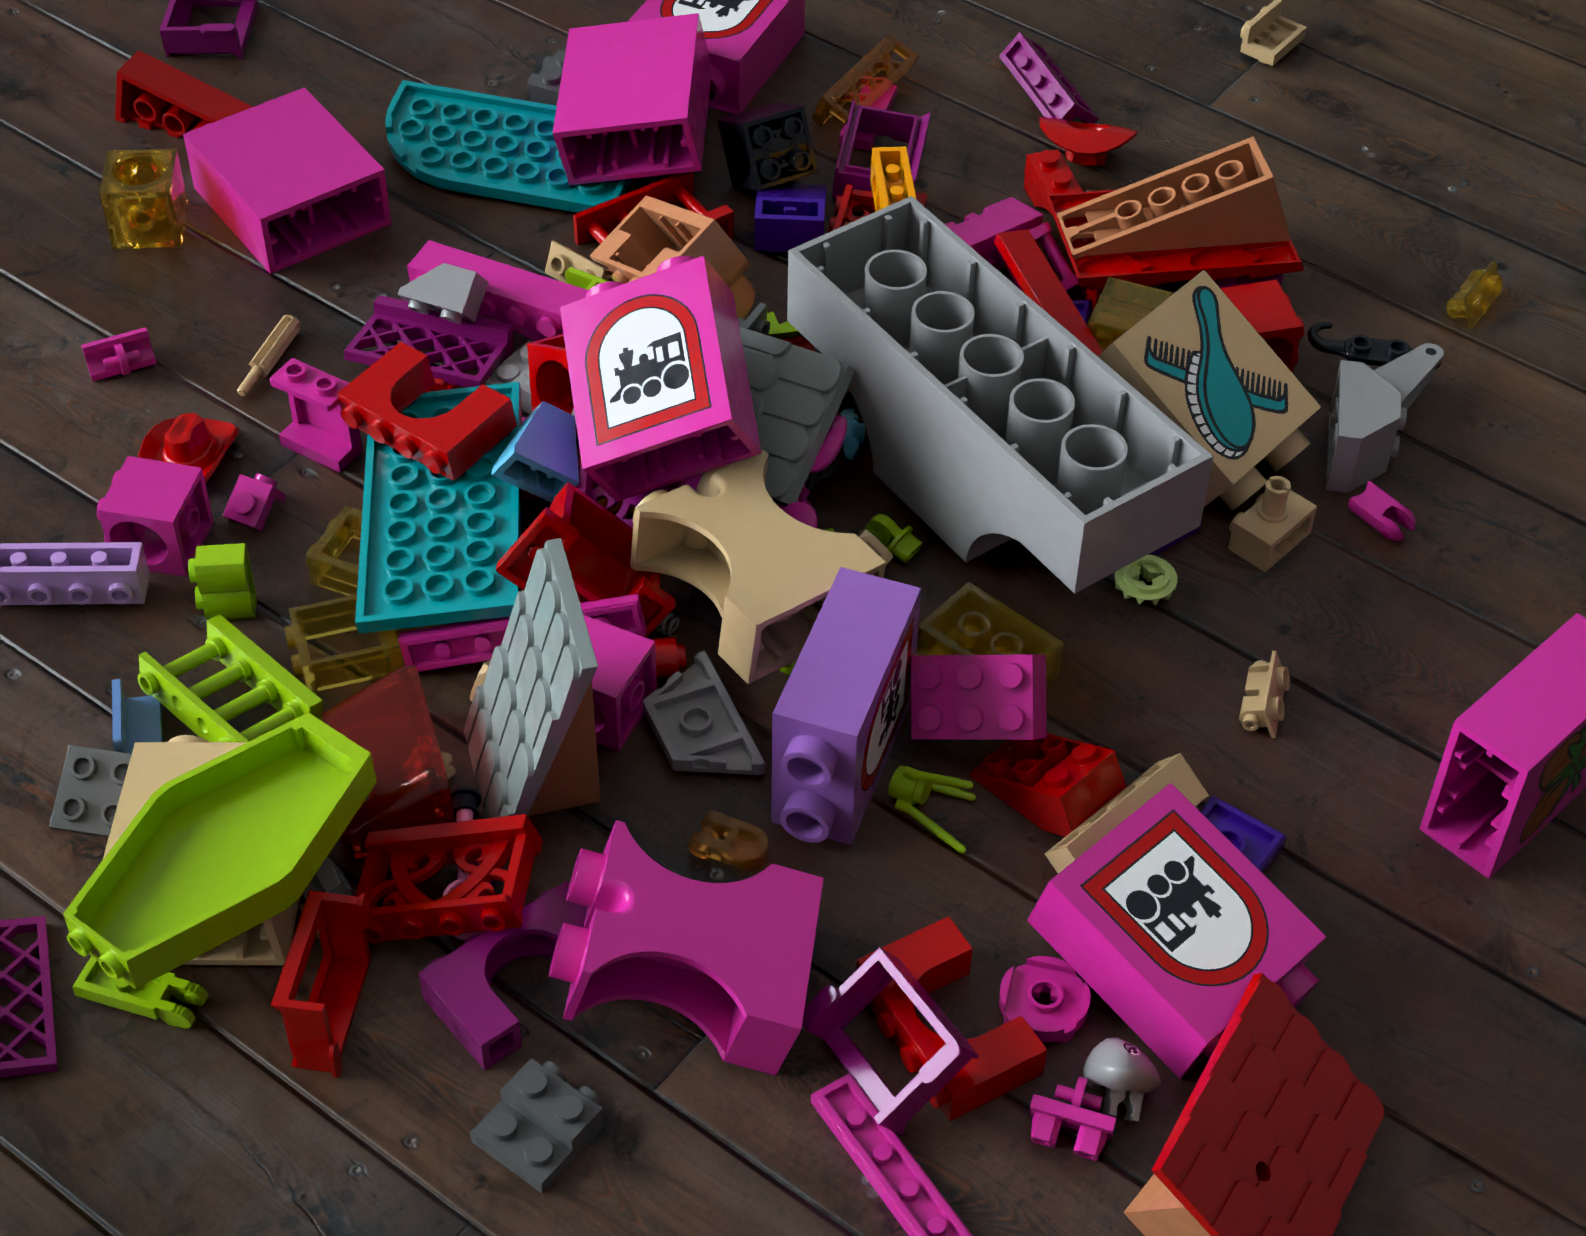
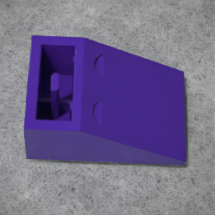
M782 183L759 190L756 196L754 251L788 252L792 248L824 235L827 185Z

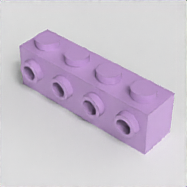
M142 542L0 543V606L145 604L150 571Z

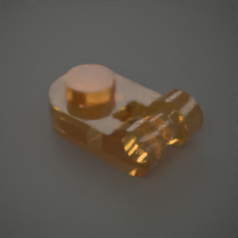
M708 811L701 821V831L694 833L687 844L690 853L698 858L708 859L710 857L745 870L761 866L768 856V838L763 830L717 811ZM726 836L724 841L717 837Z

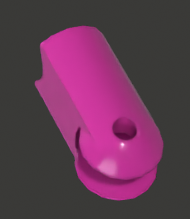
M1372 481L1367 482L1363 493L1351 497L1348 502V509L1389 540L1395 542L1404 540V535L1398 527L1399 524L1408 530H1415L1416 520L1412 511Z

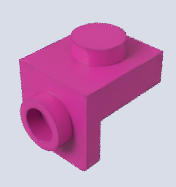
M257 473L253 479L240 474L222 516L229 521L261 532L274 500L284 502L287 495L276 488L277 481Z

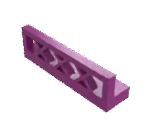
M1019 32L999 55L1000 59L1044 117L1072 121L1077 116L1085 122L1092 124L1099 119L1044 47Z

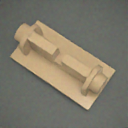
M554 240L551 242L544 273L566 283L565 271L569 267H573L607 281H614L611 277L613 273L609 269L596 264Z
M1272 651L1270 663L1258 660L1249 667L1245 686L1247 696H1243L1239 720L1244 729L1255 731L1258 727H1267L1271 738H1276L1278 722L1284 719L1283 694L1284 691H1288L1290 688L1289 670L1286 666L1282 667L1277 651Z

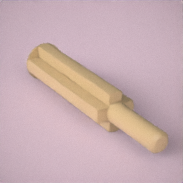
M284 315L250 361L249 365L252 369L238 387L237 392L239 395L246 396L260 376L263 378L267 377L300 331L301 324L298 319L291 315Z

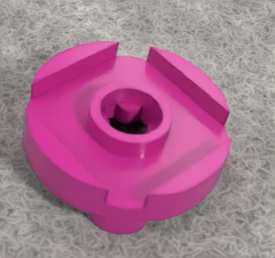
M1050 956L1026 959V964L1018 966L1015 970L1014 966L1011 967L1001 981L999 1009L1004 1017L1003 1024L1022 1015L1041 1042H1069L1087 1019L1091 999L1090 988L1085 981L1084 984L1076 975V971L1064 960ZM1041 992L1050 994V1000L1055 1003L1042 1005L1035 1001L1034 998H1039Z

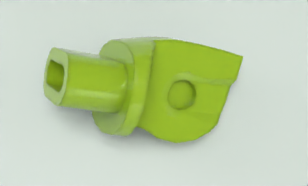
M884 514L874 516L864 528L872 533L892 555L896 556L904 564L923 545V542L911 534L913 528L910 525L902 530L890 517Z

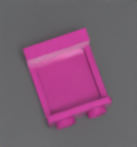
M291 358L270 377L271 386L288 393L293 422L279 434L281 446L339 473L363 451L360 429L349 427L340 414L341 407L337 393L347 386L348 382L295 358Z

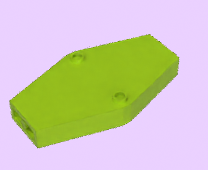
M308 712L166 782L152 793L63 913L70 932L66 936L69 944L81 956L86 957L90 954L98 960L103 971L113 980L122 978L137 989L287 910L301 897L375 786L377 780L371 753Z

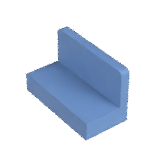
M121 679L112 680V733L115 751L132 754L135 742H164L163 705L152 695L126 699Z

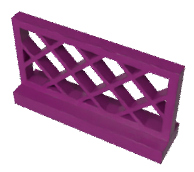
M379 295L373 302L374 314L344 350V360L371 366L396 346L386 347L385 343L400 340V342L418 351L429 348L435 350L425 353L428 355L430 364L443 361L445 365L431 366L434 378L443 379L446 383L462 387L481 386L487 382L501 360L505 361L513 354V324L477 317L475 322L462 319L461 324H456L442 319L440 312L430 310L428 315L421 314L409 309L407 301ZM372 346L377 348V350L369 352L361 350ZM467 355L469 358L458 362L452 361V358ZM472 369L478 370L476 376L461 373Z
M46 916L0 920V949L16 958L4 971L0 970V988L4 985L19 995L6 1008L0 1006V1027L6 1022L22 1032L8 1046L0 1042V1077L57 1071ZM37 932L38 939L25 951L10 942L19 933ZM38 953H39V960L34 957V956H35L36 954H38ZM25 965L41 974L28 987L12 978ZM40 989H42V997L37 994ZM28 1001L43 1010V1013L31 1024L14 1015ZM43 1026L45 1029V1034L39 1031ZM32 1039L46 1048L47 1057L26 1059L18 1054L17 1051Z

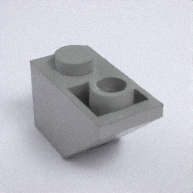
M443 263L399 289L398 295L409 303L408 308L415 312L428 315L429 311L433 310L440 312L442 319L461 324L462 319L471 322L476 321L489 282L475 271Z

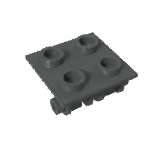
M69 745L49 827L109 836L131 754Z

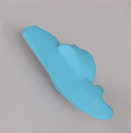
M853 408L845 409L840 413V415L847 419V431L842 444L844 455L850 460L855 457L859 445L863 444L865 438V424L858 422V415L854 413L855 409Z

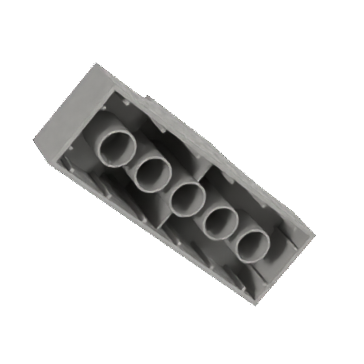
M910 196L788 250L787 321L822 354L847 363L856 370L848 389L857 404L867 430L873 458V473L965 562L1013 538L1021 542L1075 594L1200 527L1213 455L914 197Z

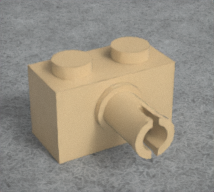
M1282 476L1270 477L1265 484V493H1262L1254 505L1245 513H1238L1229 526L1231 536L1228 549L1263 572L1270 569L1311 533L1317 510L1315 504L1293 492L1290 481Z

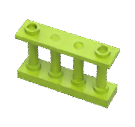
M220 614L207 620V639L205 645L164 666L159 664L146 651L139 654L140 673L137 678L143 692L148 696L152 695L196 735L209 742H249L308 712L323 721V700ZM212 659L220 661L227 667L189 688L177 679V677ZM238 680L245 682L253 689L215 710H212L202 701V699ZM263 702L271 704L279 711L240 733L227 723Z

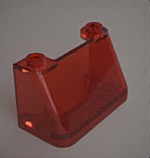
M415 664L392 671L321 713V719L324 723L363 747L372 755L377 782L341 835L343 844L351 842L355 859L367 856L368 850L364 845L368 832L455 822L445 766Z

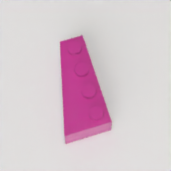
M1009 197L985 207L981 215L970 213L964 217V222L956 224L951 221L945 225L998 271H1001L1005 266L996 252L998 248L994 240L997 233L1026 229L1030 231L1043 223V214L1019 200Z

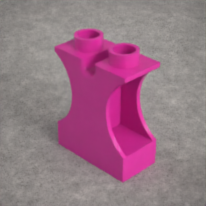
M616 820L603 854L581 848L571 876L566 901L586 906L588 909L584 927L563 923L551 961L549 977L571 983L563 1019L573 1021L586 1010L609 1001L635 999L655 1002L681 1013L694 1022L713 1042L723 1062L776 1076L802 1029L824 878L771 864L757 875L736 882L709 883L692 880L680 876L654 861L636 843L625 822Z

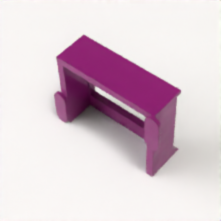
M170 0L159 30L166 57H170L171 53H175V55L232 53L243 59L259 7L258 0ZM240 6L234 25L231 23H217L188 27L194 7Z
M852 100L835 167L832 198L836 200L837 196H843L846 184L853 185V189L872 192L870 182L871 169L849 165L857 131L887 136L895 141L909 143L907 153L915 189L922 152L927 140L931 112L919 117L855 105L856 101Z
M880 947L838 989L831 985L824 987L804 1008L802 1026L805 1030L824 1039L880 1111L874 1117L876 1122L903 1135L906 1123L972 1058L977 1059L979 1057L977 1052L904 963ZM892 980L896 981L946 1043L921 1067L919 1073L897 1095L893 1093L844 1030Z

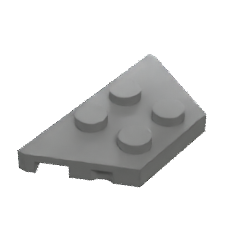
M705 651L699 652L694 656V664L684 673L677 671L667 679L666 684L662 688L654 690L643 700V712L672 770L761 775L765 773V762Z

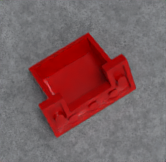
M569 482L554 497L550 508L546 507L496 565V572L522 590H525L536 551L544 548L547 540L561 538L580 603L639 594L647 627L646 636H643L645 638L675 608L676 599L660 588L661 573L634 571L630 567L633 528Z

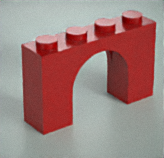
M399 342L337 393L341 407V417L349 427L362 430L371 435L378 443H385L398 450L404 457L408 459L413 458L422 463L435 474L440 473L455 481L517 427L511 398L482 384L460 404L445 414L431 418L405 416L402 414L405 408L434 385L435 381L428 355L403 342Z
M949 916L882 947L883 950L899 958L928 994L970 974L973 948ZM873 951V952H871V953H869V954H867V955H865V956H863V957H861V958H858L857 961H856V970H857L875 951ZM892 980L869 1003V1006L876 1014V1021L880 1031L887 1039L892 1037L900 1049L902 1062L910 1073L916 1072L918 1074L921 1067L946 1044L939 1034L931 1031L921 1022L914 1010L916 1006L895 980ZM1022 1015L983 1035L966 1039L979 1057L977 1059L972 1058L929 1102L936 1109L940 1107L948 1120L952 1121L1044 1074L1047 1049Z

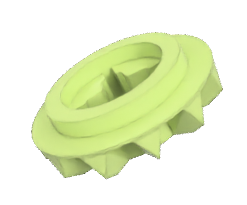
M1149 554L1116 571L1114 576L1115 588L1123 591L1124 599L1134 597L1139 605L1144 600H1149L1154 605L1160 599L1169 600L1177 586V573L1172 565L1160 557ZM1140 573L1147 582H1152V584L1146 585L1144 581H1139Z

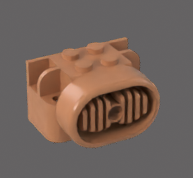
M647 195L590 255L593 261L608 267L613 273L611 277L615 282L624 284L656 273L658 266L667 259L677 256H691L694 258L704 256L733 292L737 317L745 319L755 300L754 287L743 274L750 267V264L715 219Z

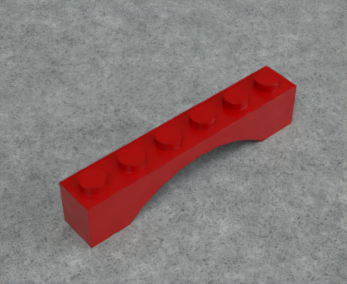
M1059 149L1027 154L1023 187L1034 207H1042L1053 216L1045 194L1083 192ZM1130 284L1095 290L1081 287L1086 300H1092L1094 313L1127 308Z

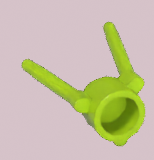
M900 765L894 772L888 789L889 796L897 799L895 809L909 814L959 853L966 852V847L913 805L917 803L923 805L931 791L968 801H975L976 795L974 793L959 789H971L973 783L956 777L919 771L909 766Z

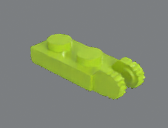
M92 956L72 987L77 997L155 1020L160 1018L168 1025L189 1029L192 1026L196 1016L186 1007L169 1002L168 1000L171 995L183 1003L202 1006L209 994L199 984L178 978L175 973L171 972L135 989L122 978L118 980L110 978L103 971L98 960Z

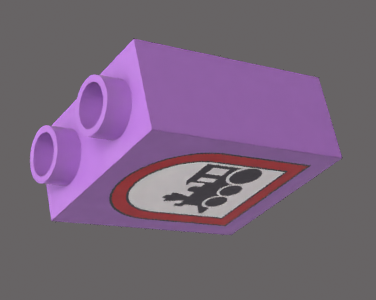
M843 567L839 568L772 713L771 822L782 825L790 835L799 840L817 843L828 838L852 845L911 704V655H916L920 587Z

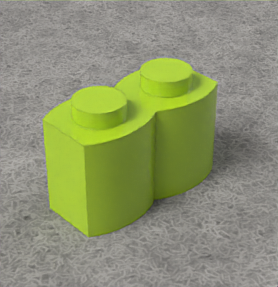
M246 544L196 546L195 558L189 559L188 571L190 582H197L198 585L195 587L197 610H204L206 620L219 614L226 620L256 618L257 594Z

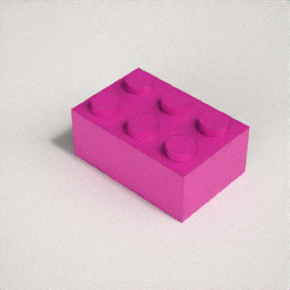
M911 655L912 739L1036 740L1047 738L1046 655Z

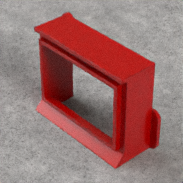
M310 890L308 892L271 1002V1006L282 1013L291 1054L294 1055L291 1063L292 1068L330 1072L333 1078H339L341 1075V1057L372 960L366 933L371 922V912L366 893H361L357 897ZM318 931L323 957L308 1002L295 1000Z

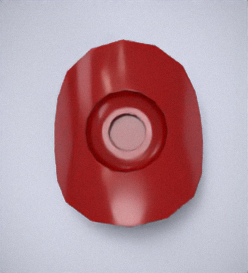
M1039 117L1040 128L1049 140L1060 148L1065 149V156L1068 161L1081 165H1105L1108 152L1122 147L1138 135V131L1120 126Z
M194 412L181 414L175 418L164 420L150 429L142 441L138 458L202 468L206 483L228 452L240 429L232 423L202 418Z

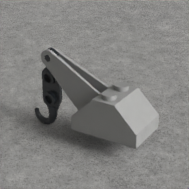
M1322 321L1313 324L1307 332L1309 343L1320 352L1339 355L1347 359L1340 362L1328 413L1326 490L1349 493L1387 472L1390 457L1396 458L1398 455L1400 436L1396 435L1397 430H1404L1408 408L1436 372L1439 371L1444 351L1440 346L1432 343H1425L1412 349L1405 341L1400 339L1383 340L1369 338L1365 335H1355L1346 340L1325 339L1320 337L1318 332L1323 329H1331L1333 324L1332 322ZM1367 365H1374V366H1381V367H1379V368H1377V369H1375V370H1372V369H1371L1369 366H1367Z

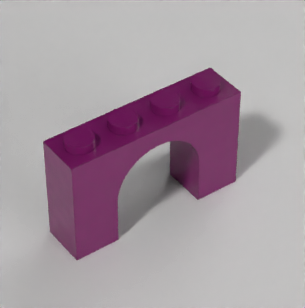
M568 881L563 882L554 889L545 890L535 901L523 907L522 916L524 920L522 927L504 929L497 932L485 931L482 934L474 935L466 940L463 946L443 958L433 960L423 971L419 972L423 999L484 1071L522 1047L519 1020L490 988V983L495 974L510 961L523 956L542 955L553 957L558 936L564 922L584 927L588 907L566 901L570 884Z

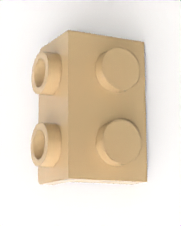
M1274 0L1267 7L1264 6L1252 20L1246 21L1240 33L1242 38L1240 52L1257 59L1261 63L1273 66L1305 38L1307 27L1280 16L1283 1Z

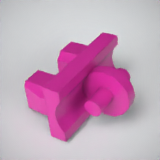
M146 327L81 345L92 381L118 374H123V376L129 375L132 370L157 364Z
M1079 1076L1075 1089L1058 1084L1054 1098L1071 1102V1105L1033 1094L1030 1105V1117L1033 1118L1031 1142L1055 1148L1062 1126L1079 1131L1073 1154L1098 1161L1106 1141H1112L1116 1118L1082 1108V1106L1100 1111L1103 1097L1087 1093L1088 1079Z

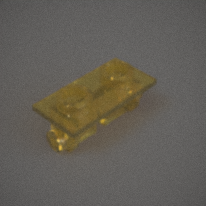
M1492 261L1485 270L1479 269L1470 273L1468 279L1460 287L1461 292H1456L1446 304V311L1450 317L1467 318L1469 328H1473L1480 317L1485 314L1488 307L1502 291L1503 281L1501 275H1498L1496 261Z

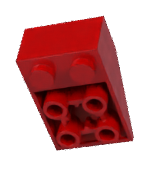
M1047 733V738L1007 740L996 751L987 755L983 762L970 772L972 779L1040 829L1066 837L1127 787L1115 750Z

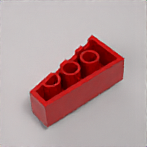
M140 50L117 71L115 120L126 123L128 120L136 121L140 128L151 130L153 127L167 130L169 136L180 138L184 133L253 107Z

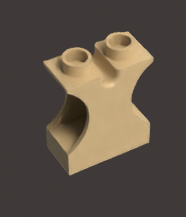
M765 450L761 451L762 454L706 472L698 483L697 492L691 486L684 485L670 492L657 490L650 493L635 507L632 520L634 526L630 567L634 571L657 572L679 578L694 585L706 594L715 604L722 617L718 655L747 684L798 659L840 567L884 578L886 561L855 533H837L814 528L794 519L779 508L765 487L769 454Z

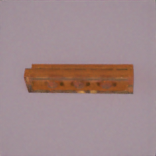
M888 34L821 96L811 119L822 126L834 115L847 124L849 112L843 108L847 102L854 100L856 101L855 105L870 107L917 62L919 55ZM895 52L904 58L905 61H891V57ZM881 70H886L888 78L875 77V75ZM865 85L869 86L871 94L858 93V91Z

